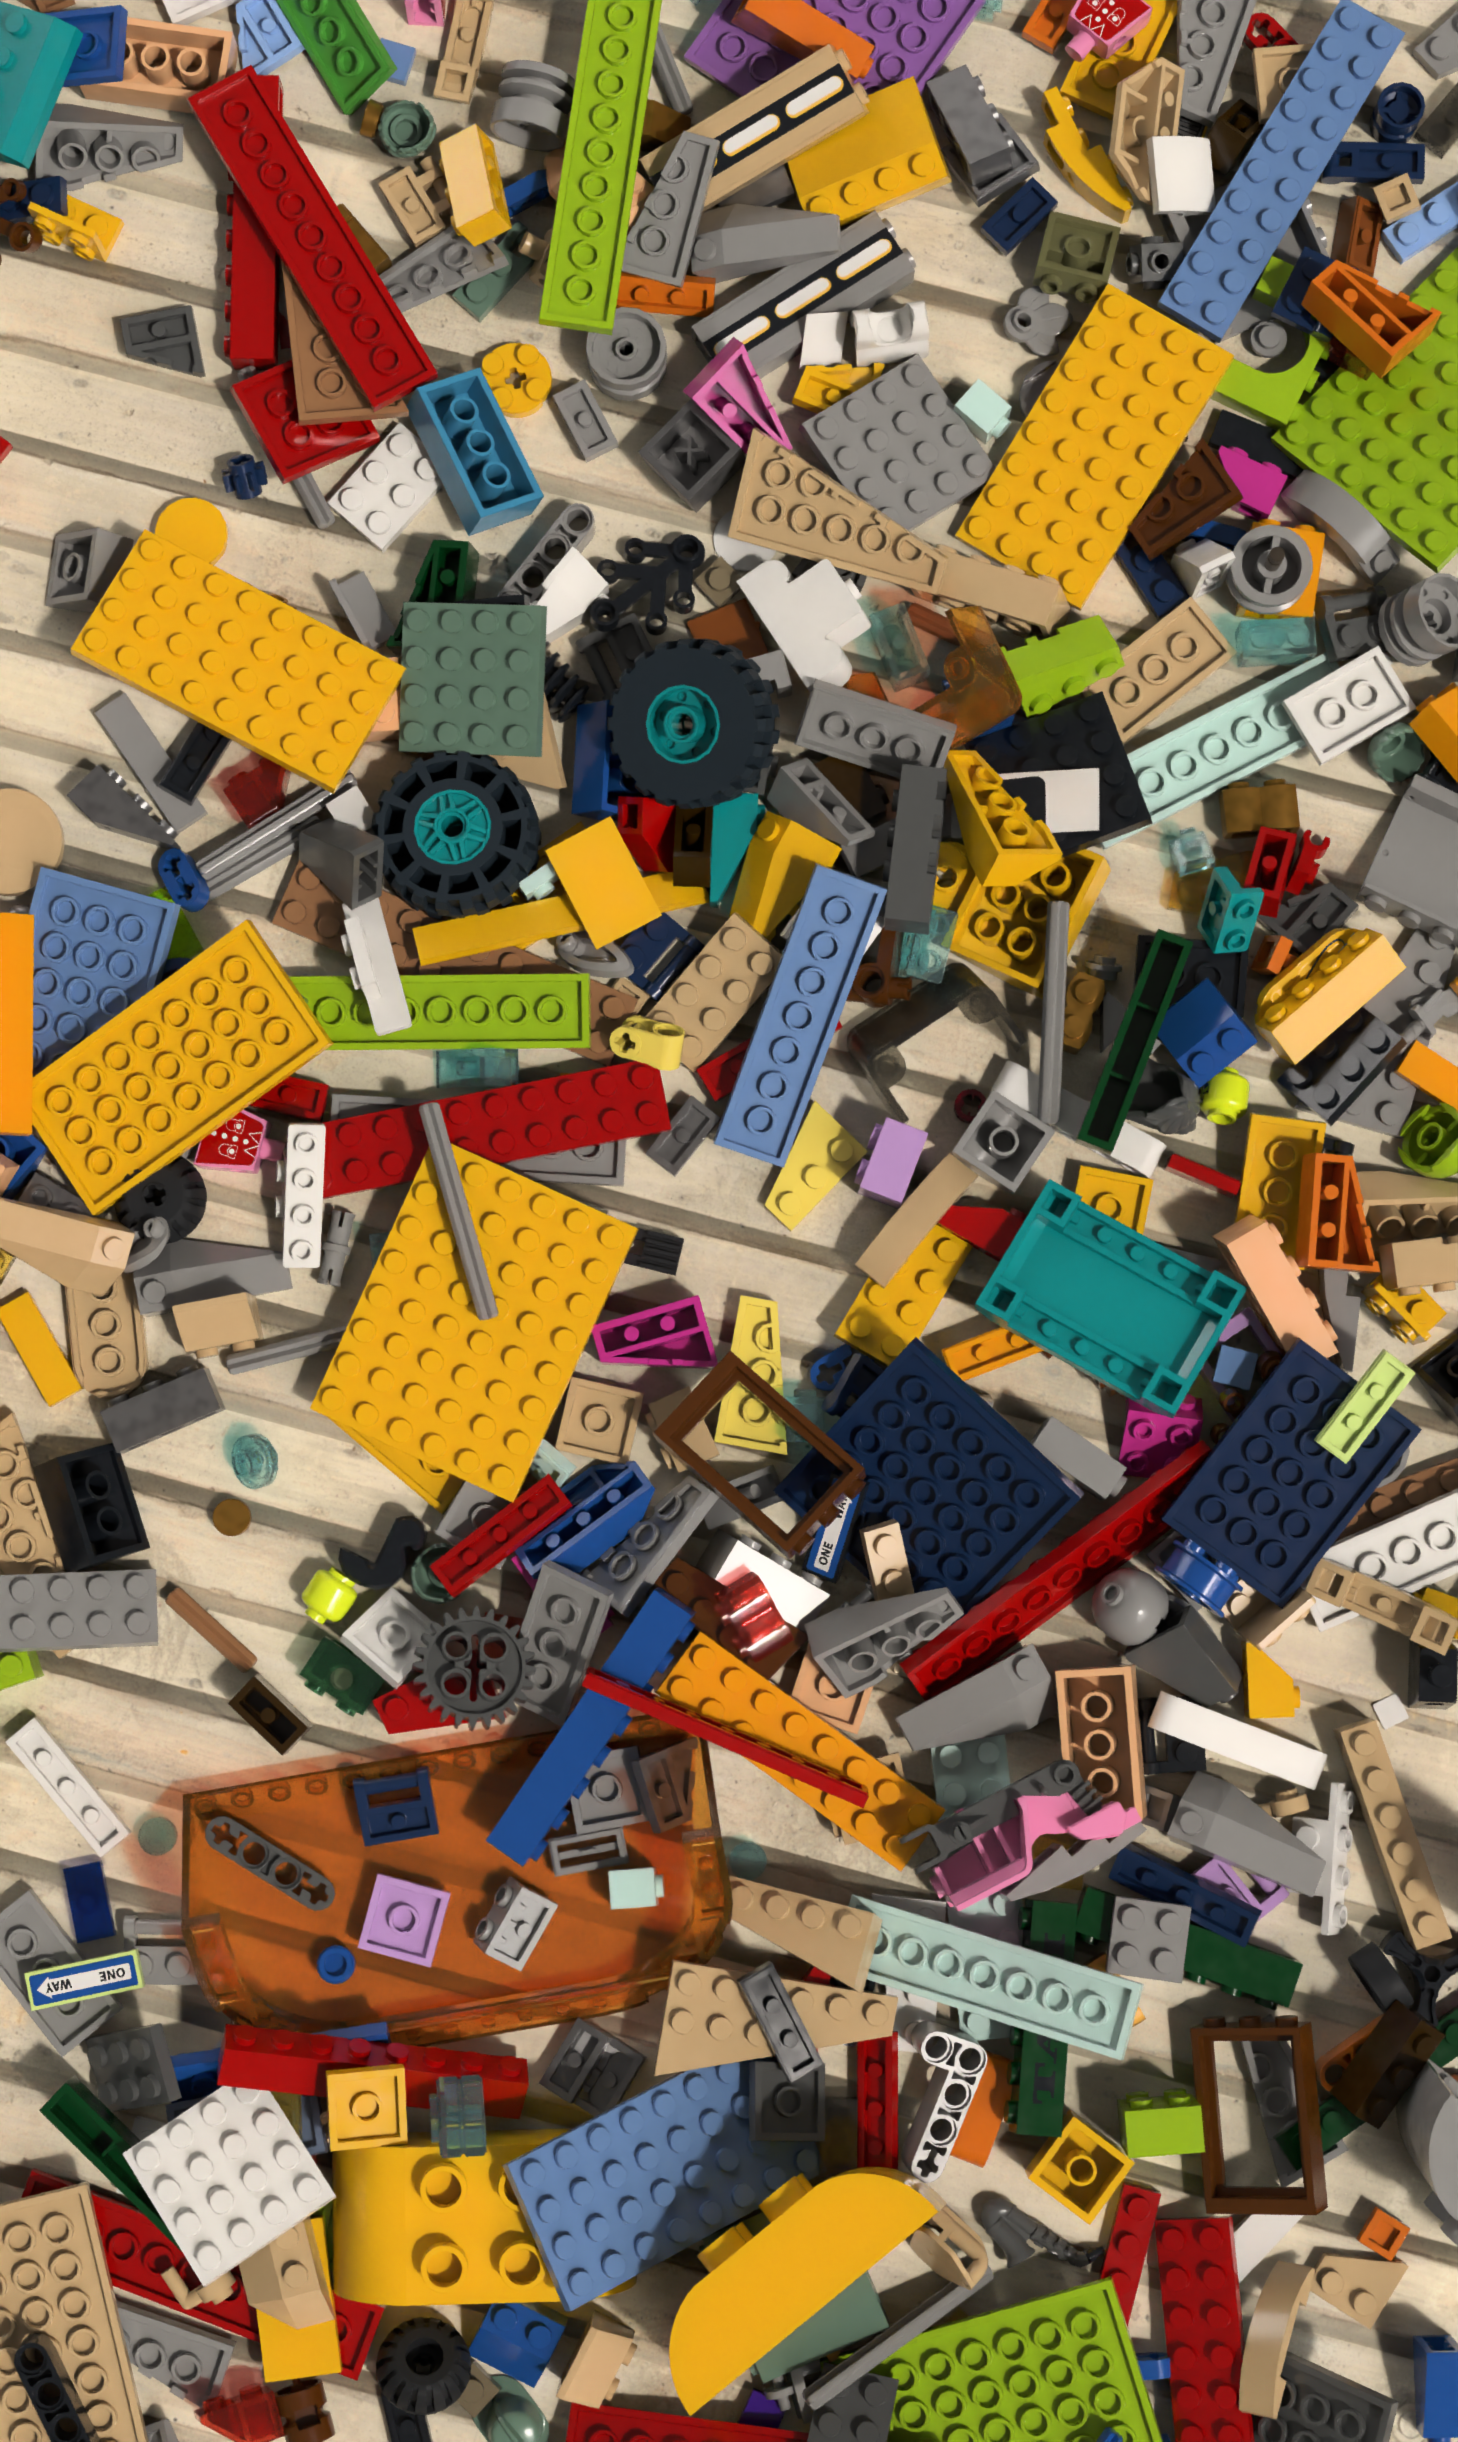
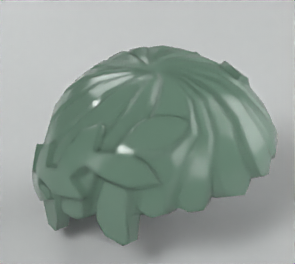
M402 100L393 103L384 110L378 124V134L381 143L390 154L399 158H409L418 155L430 146L436 136L437 128L433 116L429 110L424 109L420 102L415 104L414 101Z
M1396 722L1394 725L1387 726L1381 730L1376 736H1373L1367 750L1368 763L1372 770L1386 781L1394 783L1396 781L1403 782L1406 778L1409 779L1415 772H1418L1421 764L1424 763L1425 755L1422 751L1424 749L1422 745L1424 742L1409 724Z
M446 1543L433 1544L415 1558L411 1567L412 1587L422 1599L436 1604H446L457 1599L466 1591L465 1589L453 1598L429 1567L452 1549L453 1545H447Z

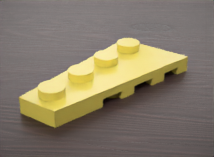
M741 1295L731 1352L783 1396L777 1302ZM737 1382L721 1400L714 1442L787 1455L785 1422L741 1383Z

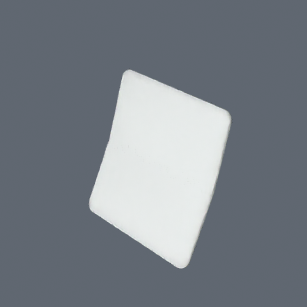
M1397 1693L1373 1704V1708L1385 1730L1409 1718Z

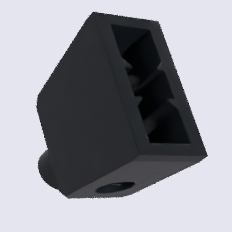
M1409 1640L1408 1708L1446 1710L1456 1704L1458 1649L1452 1642L1444 1656Z

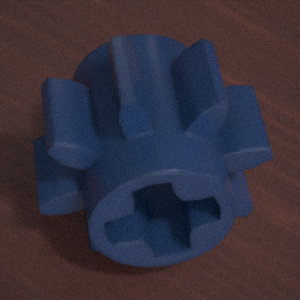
M242 454L230 458L227 461L228 469L222 470V479L226 493L234 491L236 498L240 500L259 496L262 493L261 485L268 484L264 462L259 461L255 463L253 455Z

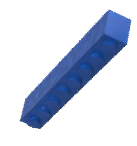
M657 1587L649 1596L600 1671L651 1692L654 1687L649 1682L656 1671L663 1674L674 1659L675 1655L670 1653V1650L676 1641L679 1640L684 1643L696 1626L691 1621L696 1612L662 1588ZM587 1689L486 1841L521 1866H524L530 1858L537 1862L549 1844L544 1838L551 1827L558 1830L569 1815L570 1811L565 1809V1806L571 1797L574 1796L576 1799L581 1797L591 1780L586 1778V1775L592 1766L595 1765L600 1768L612 1751L611 1748L606 1746L614 1734L621 1737L633 1718L628 1715L631 1707Z

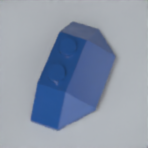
M628 1461L626 1464L592 1465L561 1488L573 1506L516 1549L515 1553L533 1579H538L542 1565L548 1560L575 1573H579L597 1560L611 1546H616L630 1535L628 1530L638 1521L642 1522L655 1488L635 1461Z

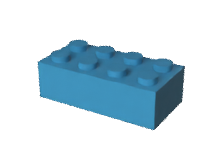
M479 367L416 388L406 405L409 410V417L468 536L531 515L544 495L481 368Z

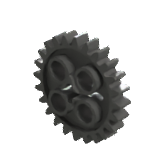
M475 1606L472 1615L467 1617L464 1609L461 1607L458 1610L456 1620L450 1614H444L443 1622L445 1626L442 1627L435 1621L431 1623L430 1628L434 1636L426 1633L422 1634L420 1640L427 1648L416 1647L414 1654L423 1659V1661H417L412 1664V1670L422 1673V1675L414 1679L413 1685L425 1686V1689L422 1690L418 1698L419 1700L431 1698L432 1702L427 1711L430 1713L440 1708L442 1710L440 1722H444L449 1716L454 1717L455 1729L460 1726L462 1720L468 1722L469 1731L474 1730L477 1721H481L485 1730H489L491 1718L494 1717L502 1725L505 1722L504 1711L513 1716L517 1714L518 1709L514 1701L522 1704L526 1703L528 1697L521 1689L532 1690L534 1683L525 1678V1676L534 1675L536 1672V1667L526 1665V1662L534 1658L535 1653L531 1651L523 1652V1648L528 1644L529 1638L517 1639L515 1637L520 1629L519 1625L510 1629L505 1627L508 1620L507 1615L497 1622L494 1620V1609H490L486 1617H481L479 1607ZM472 1636L478 1637L476 1665L477 1668L481 1669L476 1678L477 1700L475 1702L470 1701L471 1669L467 1668L472 1658ZM451 1641L460 1642L463 1644L466 1653L461 1657H453L448 1654L445 1645ZM497 1643L503 1649V1656L496 1659L488 1657L484 1652V1645ZM452 1678L458 1679L464 1685V1692L458 1695L450 1694L445 1689L444 1682ZM487 1680L497 1681L502 1687V1694L489 1696L483 1690L482 1684Z

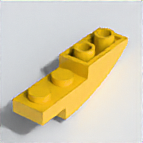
M1057 86L1044 91L1041 108L1051 128L1045 131L1043 145L1063 177L1088 203L1120 224L1128 222L1132 210L1131 207L1134 206L1133 198L1127 186L1121 187L1116 177L1118 173L1115 171L1109 154H1105L1101 144L1087 150L1090 147L1087 135L1083 128L1077 129L1072 119L1074 116L1072 104L1067 96H1061Z

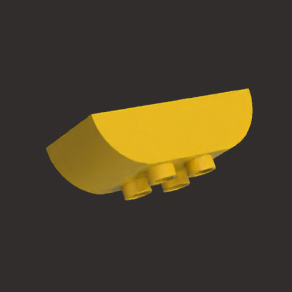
M573 2128L407 2132L408 2144L332 2151V2187L337 2196L333 2199L334 2293L351 2301L391 2306L561 2302L502 2165ZM637 2275L598 2297L613 2295L632 2288L637 2283Z
M885 2167L851 2169L839 2173L815 2187L811 2185L803 2173H800L798 2176L788 2180L758 2205L771 2223L756 2236H753L745 2224L741 2222L737 2226L731 2227L706 2247L697 2257L709 2274L693 2286L681 2303L673 2323L669 2346L673 2383L690 2416L693 2415L937 2214L947 2204L942 2197L930 2186L914 2176Z

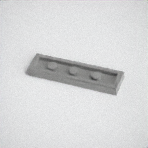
M123 693L95 712L178 834L208 814L198 798L190 806L159 788V783L171 766L172 760L126 693Z

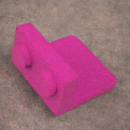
M1187 1394L1174 1418L1157 1414L1126 1397V1422L1118 1462L1127 1467L1123 1475L1150 1478L1155 1471L1163 1469L1178 1458L1186 1448L1197 1444L1203 1424L1202 1398Z

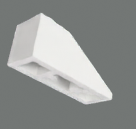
M1207 538L1197 543L1195 539H1190L1175 548L1176 553L1172 556L1170 566L1189 597L1196 599L1223 585L1236 557L1233 551Z

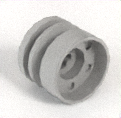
M531 60L507 62L502 69V81L498 87L499 95L502 98H499L494 104L490 122L491 131L498 138L520 148L545 152L561 149L564 146L569 125L568 117L565 114L571 111L575 87L574 78L563 70L546 63Z
M1436 573L1385 600L1380 608L1378 617L1379 633L1387 651L1397 661L1407 666L1420 667L1458 649V578L1450 574Z

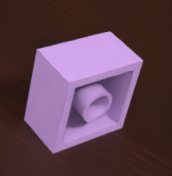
M886 1117L883 1126L876 1123L867 1146L868 1149L873 1150L870 1161L862 1159L854 1183L860 1185L857 1194L899 1209L928 1133Z

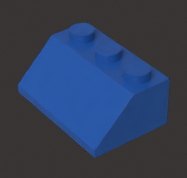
M610 700L578 705L571 814L601 821L611 816L613 821H618V796H655H645L635 788L637 781L634 778H626L619 769L622 762L619 755L613 756L610 742H614L612 730H607V717L612 716L614 706L609 704Z

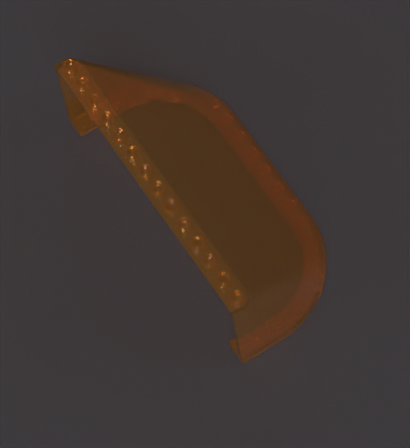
M647 1714L632 1717L631 1723L622 1736L619 1737L614 1734L606 1746L611 1749L638 1745L640 1757L685 1738L697 1737L698 1749L692 1750L691 1771L695 1772V1784L691 1792L693 1801L692 1819L662 1833H653L650 1821L624 1825V1838L629 1863L557 1877L554 1875L549 1844L537 1862L530 1858L524 1866H521L488 1843L486 1839L559 1730L183 1794L181 1932L201 1990L212 2008L217 2013L222 2011L231 2019L232 2025H249L251 2027L275 2030L285 2029L292 2032L312 2034L332 2029L337 2030L369 2023L386 2022L392 2043L421 2047L576 2021L578 2017L582 2019L601 2017L649 2003V1996L664 1989L668 1990L673 1959L705 1965L709 1962L724 1940L723 1932L727 1924H730L732 1918V1888L709 1742ZM428 1766L440 1828L439 1834L365 1847L355 1799L353 1778L365 1776L366 1780L415 1772L417 1767ZM419 1786L368 1796L370 1804L420 1796ZM571 1799L565 1806V1809L570 1811L569 1815L558 1830L551 1827L544 1838L547 1842L549 1838L577 1833ZM219 1816L232 1818L325 1876L333 1883L335 1888V1897L332 1904L324 1910L315 1911L309 1909L216 1851L207 1843L205 1838L207 1825L212 1819ZM224 1823L221 1827L215 1825L212 1829L216 1834L214 1841L218 1844L223 1840L231 1842L234 1846L229 1849V1852L236 1855L239 1845L248 1835L241 1831L237 1839L229 1833L231 1826L228 1823ZM616 1835L558 1845L557 1848L558 1852L614 1842L617 1841ZM251 1842L244 1848L243 1856L248 1863L259 1864L264 1860L265 1849L260 1843ZM619 1849L560 1860V1864L563 1867L620 1856ZM283 1862L277 1866L275 1876L280 1883L290 1884L296 1880L297 1869L292 1863ZM656 1866L657 1875L663 1874L665 1897H659V1905L611 1909L608 1871ZM305 1871L300 1884L293 1889V1892L300 1895L302 1888L312 1894L310 1898L312 1903L316 1904L318 1900L326 1901L329 1897L325 1893L327 1886L320 1882L317 1887H314L306 1882L312 1875ZM378 1873L451 1892L431 1967L358 1948ZM510 1876L517 1879L524 1886L550 1898L558 1904L556 1911L522 1971L484 1954L473 1943L477 1925L484 1917H487L494 1904L497 1890L506 1883ZM333 1945L347 1947L354 1954L356 1960V1968L353 1975L347 1981L339 1984L326 1982L321 1978L317 1970L319 1955L324 1949Z

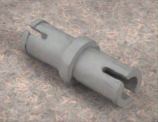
M332 1210L327 1241L322 1242L321 1250H324L317 1283L327 1285L330 1271L333 1270L330 1285L340 1287L345 1256L350 1255L351 1248L348 1247L355 1214L345 1212L342 1227H339L342 1212Z

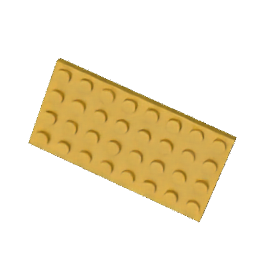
M1108 283L955 534L956 539L1002 566H1016L1022 569L1025 575L1038 578L1039 575H1046L1056 579L1059 585H1061L1069 605L1081 611L1130 531L1129 526L1143 510L1233 362L1234 355Z
M146 529L142 532L70 648L71 655L333 794L337 791L396 691L406 670V667Z
M245 920L34 1076L32 1087V1124L91 1214L97 1216L119 1201L128 1190L174 1161L334 1043L252 921ZM133 1170H142L127 1182L122 1181L127 1174L130 1176L134 1174Z

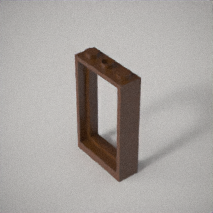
M731 1351L725 1355L654 1431V1436L661 1446L789 1560L796 1553L799 1556L805 1553L814 1542L815 1538L812 1535L821 1525L825 1528L828 1527L839 1515L840 1510L838 1507L847 1497L850 1500L854 1499L866 1484L863 1481L866 1477L863 1466ZM737 1382L741 1383L843 1473L788 1534L683 1442Z
M1255 2015L1239 2017V2022H1226L1225 2016L1202 2018L1203 2023L1190 2028L1196 2100L1201 2105L1205 2152L1201 2153L1206 2214L1317 2215L1328 2208L1311 2022H1298V2016L1296 2015L1275 2017V2022H1262L1261 2016ZM1214 2041H1291L1304 2187L1226 2186Z

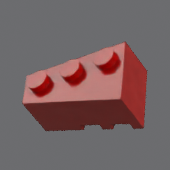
M477 1648L472 1650V1658L467 1667L471 1669L470 1701L472 1702L477 1700L476 1678L481 1670L476 1665ZM452 1678L444 1682L445 1689L450 1694L458 1695L464 1692V1685L458 1679ZM414 1680L372 1700L388 1734L454 1725V1717L449 1716L444 1722H440L442 1713L440 1708L430 1713L427 1711L432 1700L431 1698L419 1700L418 1696L425 1689V1686L413 1685ZM487 1680L482 1684L483 1690L489 1696L499 1695L493 1680ZM504 1711L505 1718L510 1716L507 1711ZM462 1720L461 1724L468 1723L465 1720Z

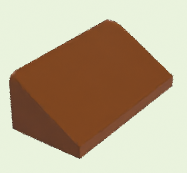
M1358 195L1345 199L1340 203L1331 259H1337L1349 266L1355 267L1371 277L1374 276L1384 218L1377 203Z

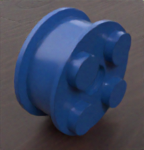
M1189 1538L1184 1543L1174 1540L1175 1550L1162 1567L1155 1566L1154 1570L1193 1601L1218 1617L1223 1618L1224 1613L1221 1609L1235 1590L1239 1592L1243 1590V1587L1237 1583L1239 1579L1236 1575L1237 1573L1220 1560L1215 1565L1208 1561L1206 1551Z

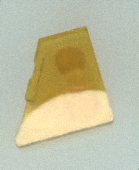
M1247 850L1175 871L1173 873L1167 910L1200 916L1214 867L1227 866L1243 889L1253 851Z

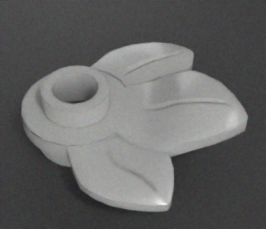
M1034 286L1021 293L1017 306L1011 308L1006 313L1003 320L1004 332L1014 342H1025L1029 349L1037 355L1053 356L1059 353V346L1055 336L1067 330L1073 321V316L1064 306L1057 303H1049V294L1044 293L1039 286ZM1018 319L1024 321L1027 327L1021 326Z

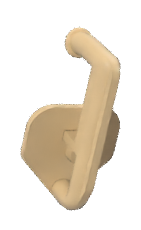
M945 2205L927 2221L940 2235L937 2236L927 2227L921 2226L915 2231L910 2245L917 2256L940 2277L968 2290H972L988 2268L987 2253L980 2236ZM948 2238L973 2260L967 2269H965L957 2254L945 2243Z

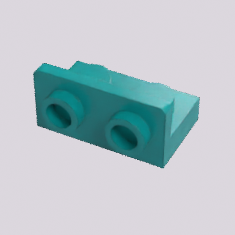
M1227 866L1213 868L1197 923V929L1214 954L1244 952L1248 949L1264 897V892L1260 887L1242 889L1240 883L1234 878Z

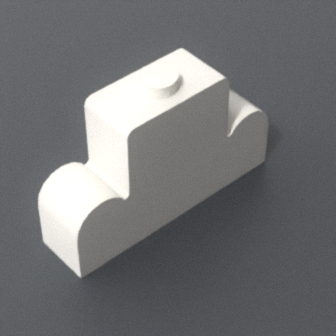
M828 559L820 561L796 579H794L788 568L781 561L768 560L736 581L810 693L815 679L840 687L849 681L852 675V665L841 648L871 627L870 620L857 602L862 595L851 578L844 582Z

